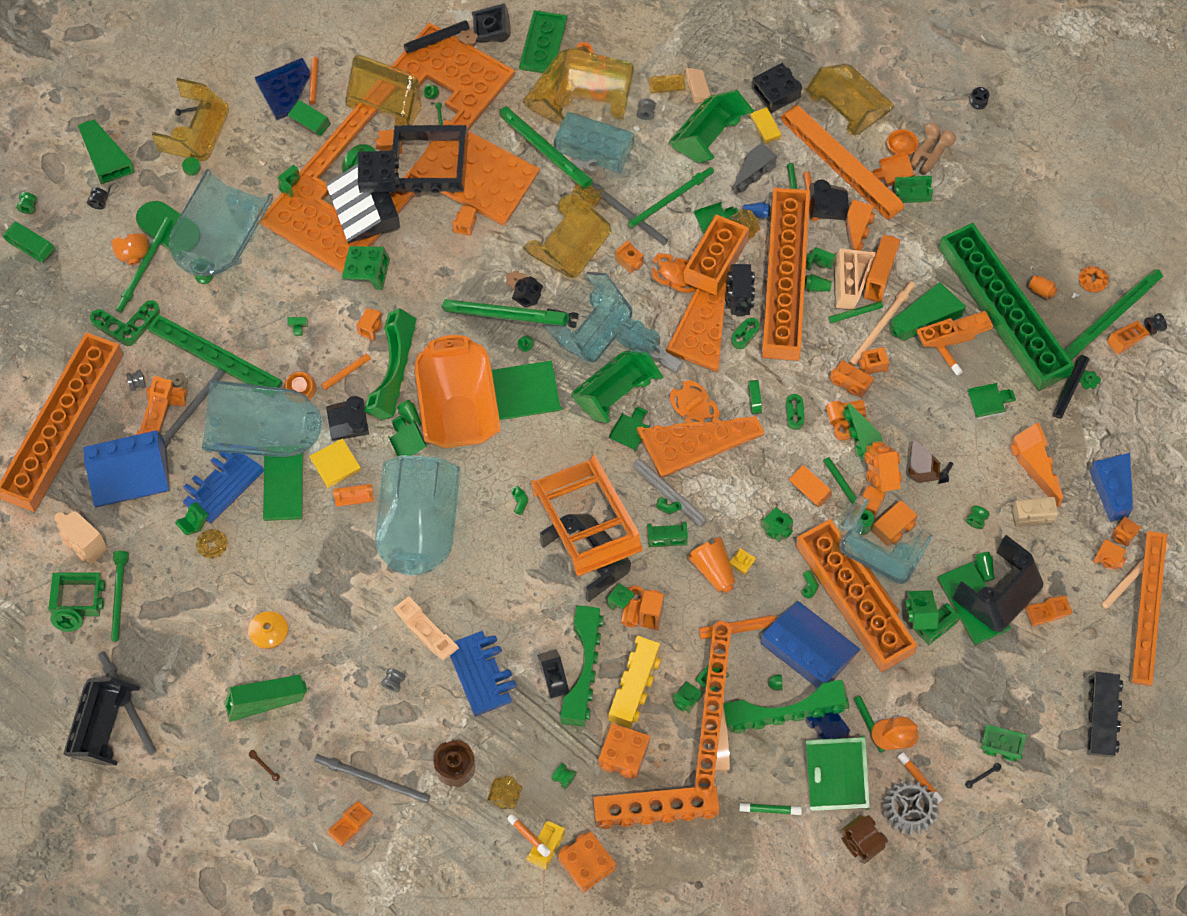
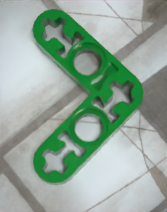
M146 301L126 324L101 309L91 312L90 320L95 328L119 343L131 346L137 342L155 317L160 314V308L156 301ZM97 317H98V318H101V317H102L103 321H101L100 319H98V320L96 321L95 318H97ZM137 320H144L142 326H135ZM113 324L118 325L117 330H108L109 326ZM131 334V338H128V337H127V338L125 339V337H124L125 335L129 336V335Z

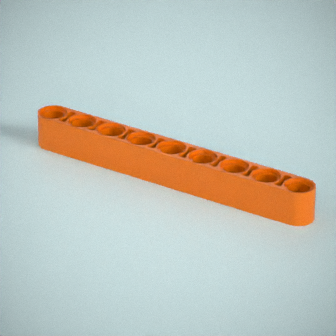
M794 105L781 115L783 123L868 203L873 205L882 216L891 220L904 209L903 202L800 106Z
M725 621L716 622L712 633L695 780V792L702 798L709 797L714 787L731 627ZM722 630L726 632V635L721 636L717 632ZM722 649L724 653L717 654L715 650ZM720 668L722 672L715 673L713 669ZM716 686L720 688V691L713 692L710 688ZM714 705L718 710L711 711L708 707ZM712 724L716 729L708 730L706 726ZM712 744L714 748L707 750L704 748V745ZM704 763H709L712 767L710 769H704L701 765ZM707 783L710 787L702 789L699 784Z

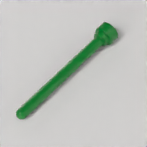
M121 550L113 552L116 576L111 630L112 642L119 640L124 566L129 561V553Z

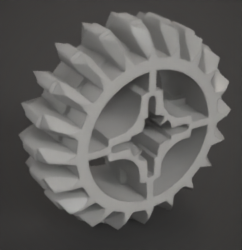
M909 780L908 785L901 781L900 786L895 784L893 790L889 789L887 792L888 796L884 798L886 802L883 805V809L886 810L884 817L890 818L888 825L895 823L894 830H898L899 827L902 828L901 834H904L906 830L909 831L910 836L913 835L914 830L918 835L922 833V829L927 832L929 826H933L935 823L933 819L938 818L936 812L939 811V806L935 805L938 799L932 798L934 795L933 791L927 792V785L921 788L920 781L916 785H913L912 780ZM905 794H913L915 796L908 798ZM921 799L926 804L927 814L923 812L924 809L919 805ZM895 802L899 804L898 806L903 811L901 816L896 812ZM915 803L914 810L912 809L907 812L908 806ZM915 818L919 821L911 822L907 821V819Z

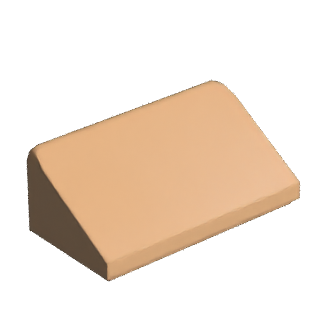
M686 68V78L694 104L703 102L711 96L703 70Z

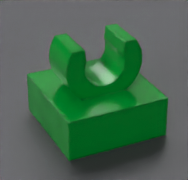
M287 317V325L293 328L295 336H303L302 327H308L307 317Z

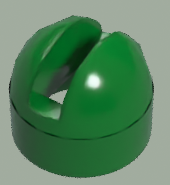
M432 84L426 85L424 96L429 99L438 97V87Z
M528 335L518 340V347L524 352L529 351L534 346L533 338Z
M782 674L774 675L769 679V687L772 690L783 691Z

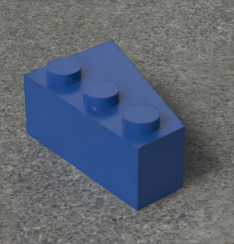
M1130 453L1094 462L1090 475L1109 521L1114 522L1122 520L1124 517L1129 518L1133 509Z

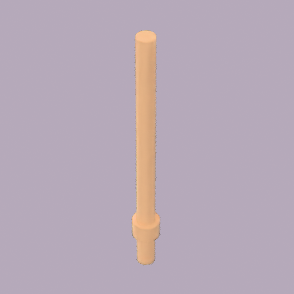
M910 281L904 290L898 293L895 302L850 359L849 364L855 367L859 359H861L862 352L867 351L902 303L904 304L908 300L909 294L916 286L914 282Z

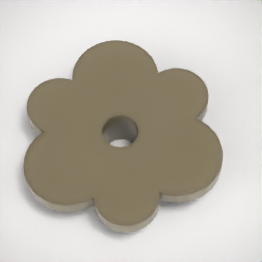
M179 372L169 377L173 381L172 387L187 388L188 379L183 373Z

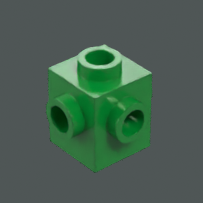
M776 507L763 519L762 528L771 539H776L780 542L783 538L787 539L792 534L793 520L789 514L783 513Z

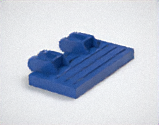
M237 448L231 454L223 449L219 451L220 456L226 460L224 464L215 457L210 460L222 473L215 469L204 481L195 475L192 477L193 482L200 487L198 490H195L188 484L183 486L195 498L192 499L190 496H187L183 500L185 506L189 508L192 503L197 502L208 514L206 521L210 524L264 472L260 464Z
M483 631L454 641L459 649L450 655L474 717L512 703L509 692L503 695L500 694L517 686L515 681H509L499 686L496 685L497 682L511 677L512 673L511 670L500 672L495 658L485 660L501 653L502 649L500 646H496L482 651L481 648L494 644L497 641L496 635L485 637Z

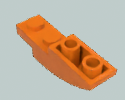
M983 311L956 321L950 318L917 329L916 332L924 347H941L973 340L975 335L992 330L993 324L987 312Z

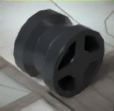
M984 87L975 88L972 91L970 105L974 109H984L988 103L989 91Z
M92 188L90 192L91 197L88 198L87 204L94 209H104L106 205L105 200L108 199L109 194L101 188Z
M1161 313L1155 314L1152 318L1147 317L1144 319L1145 328L1150 335L1167 329L1166 320Z

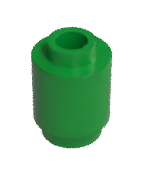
M862 509L855 514L853 528L858 534L865 535L872 530L874 523L873 513L867 509Z

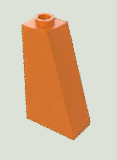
M882 236L867 279L864 299L882 302L901 239H897L894 236Z

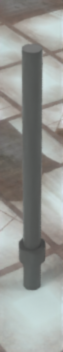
M592 182V185L589 186L593 194L597 197H602L630 220L637 216L604 191L600 184ZM645 221L637 224L661 244L666 245L668 242L667 238Z
M221 369L214 374L166 434L161 435L165 440V448L171 443V438L225 373Z
M105 651L100 652L98 657L103 665L105 675L119 679L116 674L117 669L110 662ZM129 701L124 707L149 755H153L157 751L134 706Z
M317 754L314 762L328 766V769L332 771L344 772L428 803L431 797L425 793L343 764L341 760L336 758L330 759Z

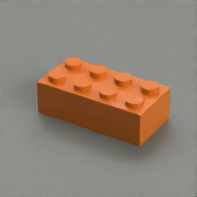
M715 215L684 268V283L717 296L728 278V271L732 270V264L737 262L749 241V227Z

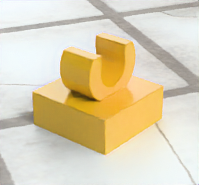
M739 548L731 559L730 565L738 572L746 575L756 561V558Z

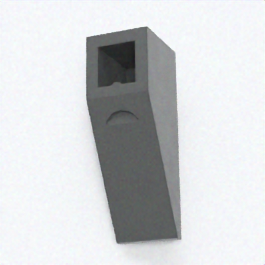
M763 142L749 151L734 184L735 195L739 192H744L750 184L759 181L765 173L771 172L776 167L777 155Z

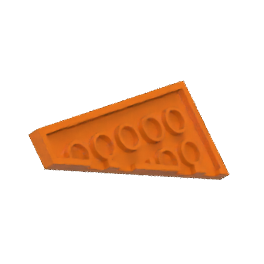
M756 416L733 418V420L726 421L714 420L713 422L705 423L703 421L673 424V426L637 427L636 429L661 478L759 438L765 433Z

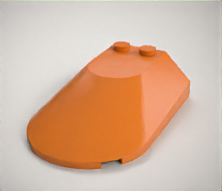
M446 335L429 342L427 347L421 353L419 352L415 361V377L424 441L445 449L484 443L501 431L491 364L487 351L481 344L478 345L471 338L462 335Z

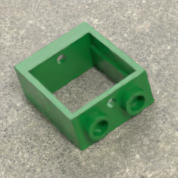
M52 573L48 607L51 614L57 607H64L62 606L64 585H95L93 606L66 607L68 609L74 607V611H80V616L100 617V610L104 608L102 591L106 589V581L103 580L100 573Z

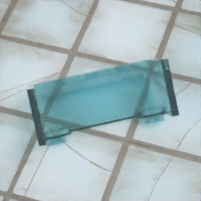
M587 272L586 276L595 286L590 294V302L594 310L575 333L566 326L545 324V327L560 346L587 362H596L631 319L633 311L630 304L606 273Z
M858 495L843 523L839 543L840 551L896 583H906L913 574L933 535L922 529L913 546L907 543H899L895 546L892 553L860 536L863 529V521L860 517L869 500Z

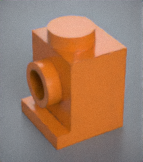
M468 205L461 207L460 212L456 213L455 220H453L454 233L472 235L477 220L476 208Z
M627 240L615 251V261L631 274L643 266L644 255Z
M367 308L356 324L358 334L375 341V333L381 329L383 324L381 320L383 314L379 310Z
M884 347L863 351L861 359H859L860 369L865 370L867 374L881 371L888 372L889 360Z
M1105 539L1093 562L1097 564L1100 561L1105 567L1113 568L1114 570L1118 567L1122 569L1127 560L1124 557L1127 550Z

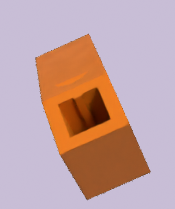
M854 199L847 214L846 227L851 250L862 251L864 246L862 240L863 238L867 239L870 230L868 225L869 223L873 224L876 214L873 213V205Z

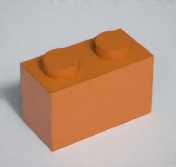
M900 500L874 523L872 533L887 547H890L893 543L897 544L903 538V534L906 531L911 532L915 528L918 515Z
M644 590L639 614V627L659 631L664 606V594L657 590Z

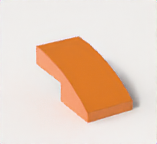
M1066 595L1049 598L1046 602L1028 605L1025 608L1032 626L1052 622L1073 613Z
M357 801L343 813V817L328 829V834L343 847L368 822L373 814Z

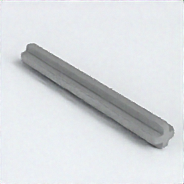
M641 459L634 462V469L672 503L680 502L682 505L681 511L696 525L702 527L706 523L707 518Z

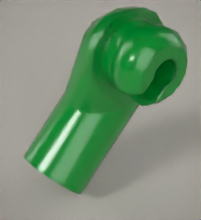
M515 486L511 490V494L517 502L514 513L523 515L529 498L522 488Z
M660 497L657 499V509L669 515L680 511L682 508L681 503L678 501L667 504L668 500L666 498Z

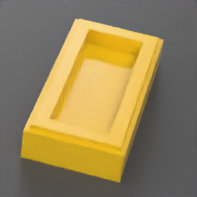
M767 107L751 113L750 117L765 144L782 137Z

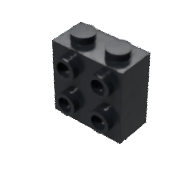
M783 63L752 79L753 91L771 113L801 98L802 85L800 81L793 77L791 70L788 67L786 68Z
M394 150L358 152L359 193L396 192V184H399V173H396V169H399V158L395 157Z
M732 264V271H728V308H731V315L740 317L750 315V309L754 308L755 271H751V264Z

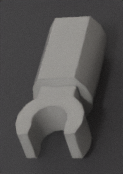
M591 159L587 162L570 160L581 171L591 175L596 174V168H591V166H596V160Z
M660 346L655 347V351L659 353L658 355L650 353L653 361H660L662 365L675 373H678L682 368L683 361L668 352L665 353Z

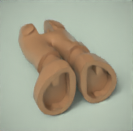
M932 122L925 126L927 138L924 139L911 160L913 169L918 167L921 160L925 161L921 171L925 175L936 165L945 148L953 145L957 139L956 135L949 130H945L940 136V127ZM939 136H940L939 142L935 145V147H934V149L932 150V152H931V153H928L929 150H930V149L932 148V146L934 145V142H935V141L939 138Z

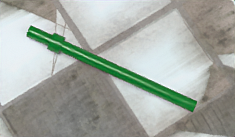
M709 167L702 173L698 172L690 181L628 222L629 227L633 228L695 185L703 183L707 177L714 173V169Z
M165 218L130 284L122 292L121 300L115 309L117 312L122 313L127 303L133 298L136 286L172 222L170 218Z

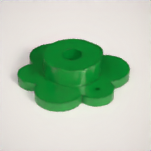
M1085 370L1079 382L1082 383L1084 389H1096L1097 385L1101 382V378L1096 376L1095 371L1089 372Z

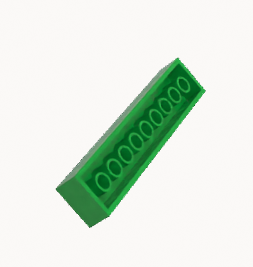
M972 222L943 236L939 250L981 310L987 312L993 327L1037 390L1041 391L1071 376L1074 363L975 224Z

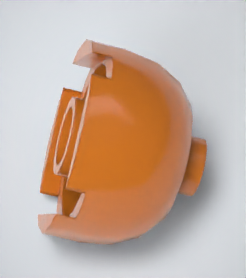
M141 233L128 234L127 238L121 239L120 236L111 241L116 258L129 265L139 264V261L144 258L149 249L148 237Z

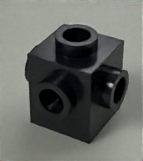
M531 276L519 279L515 284L512 299L525 308L536 305L541 297L543 285Z

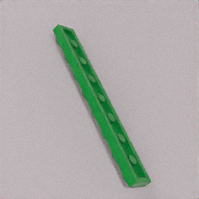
M159 314L148 327L150 333L215 368L221 369L223 372L273 398L283 384L281 379Z

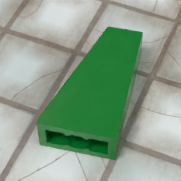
M95 119L77 125L101 185L135 173L129 157Z
M939 282L891 321V333L901 341L918 336L917 329L950 318L953 321L964 316L966 306Z
M301 675L230 687L225 700L228 720L232 722L303 700L305 693H307L306 683L302 681Z

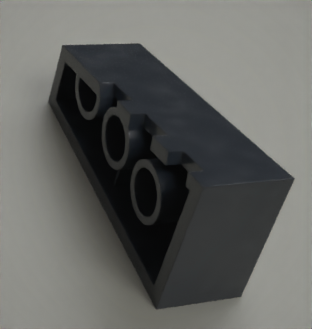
M1095 672L1089 676V683L1093 684V686H1091L1088 692V700L1092 703L1088 711V721L1092 723V727H1088L1087 755L1114 757L1119 752L1120 742L1117 741V732L1119 733L1121 728L1118 712H1121L1122 700H1119V692L1123 690V680H1120V674Z

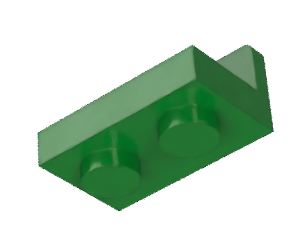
M986 724L981 749L985 750L984 754L995 757L997 754L1005 755L1004 759L1016 762L1017 759H1022L1027 734Z

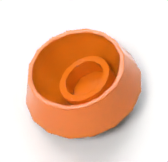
M904 129L895 130L889 135L887 140L888 147L893 155L907 151L908 156L916 151L919 143L917 136L913 132Z
M296 371L290 374L284 383L286 397L296 403L309 401L316 392L314 377L304 371Z

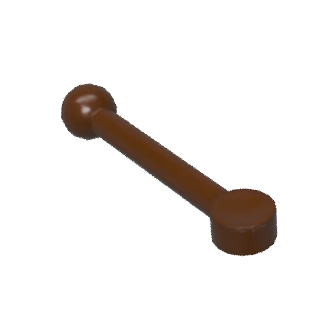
M251 750L249 752V757L255 759L272 776L273 781L280 779V775L274 773L257 756L256 751Z

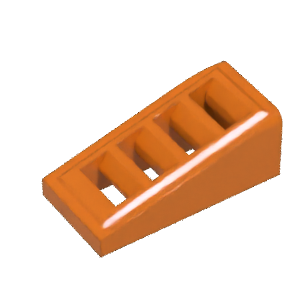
M1137 320L1111 333L1107 343L1117 354H1121L1149 336L1150 333Z

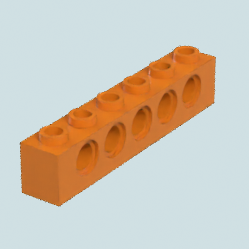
M716 785L713 787L712 794L707 798L699 797L695 792V787L593 797L596 827L601 829H609L613 825L629 827L633 823L650 825L654 821L671 823L675 819L691 821L695 817L712 819L719 815ZM704 786V787H701V788H702V789H707V788H709L710 786ZM694 801H700L703 805L699 808H696L692 805V803ZM674 803H680L682 805V808L676 810L673 809L671 805ZM653 805H659L662 809L658 812H655L651 809V807ZM639 807L641 812L637 814L632 813L631 808ZM612 809H619L621 813L614 816L610 811Z

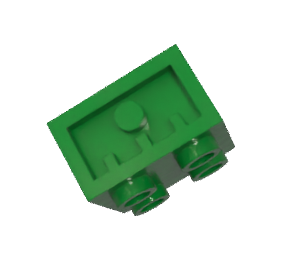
M350 246L342 278L348 280H370L376 290H383L390 257L385 248Z

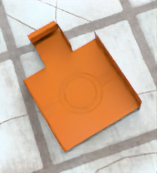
M907 151L880 159L881 167L871 172L880 181L885 179L888 188L894 187L895 177L915 176Z

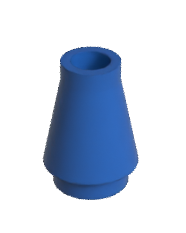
M764 201L748 205L744 204L743 215L760 219L769 218L770 203Z

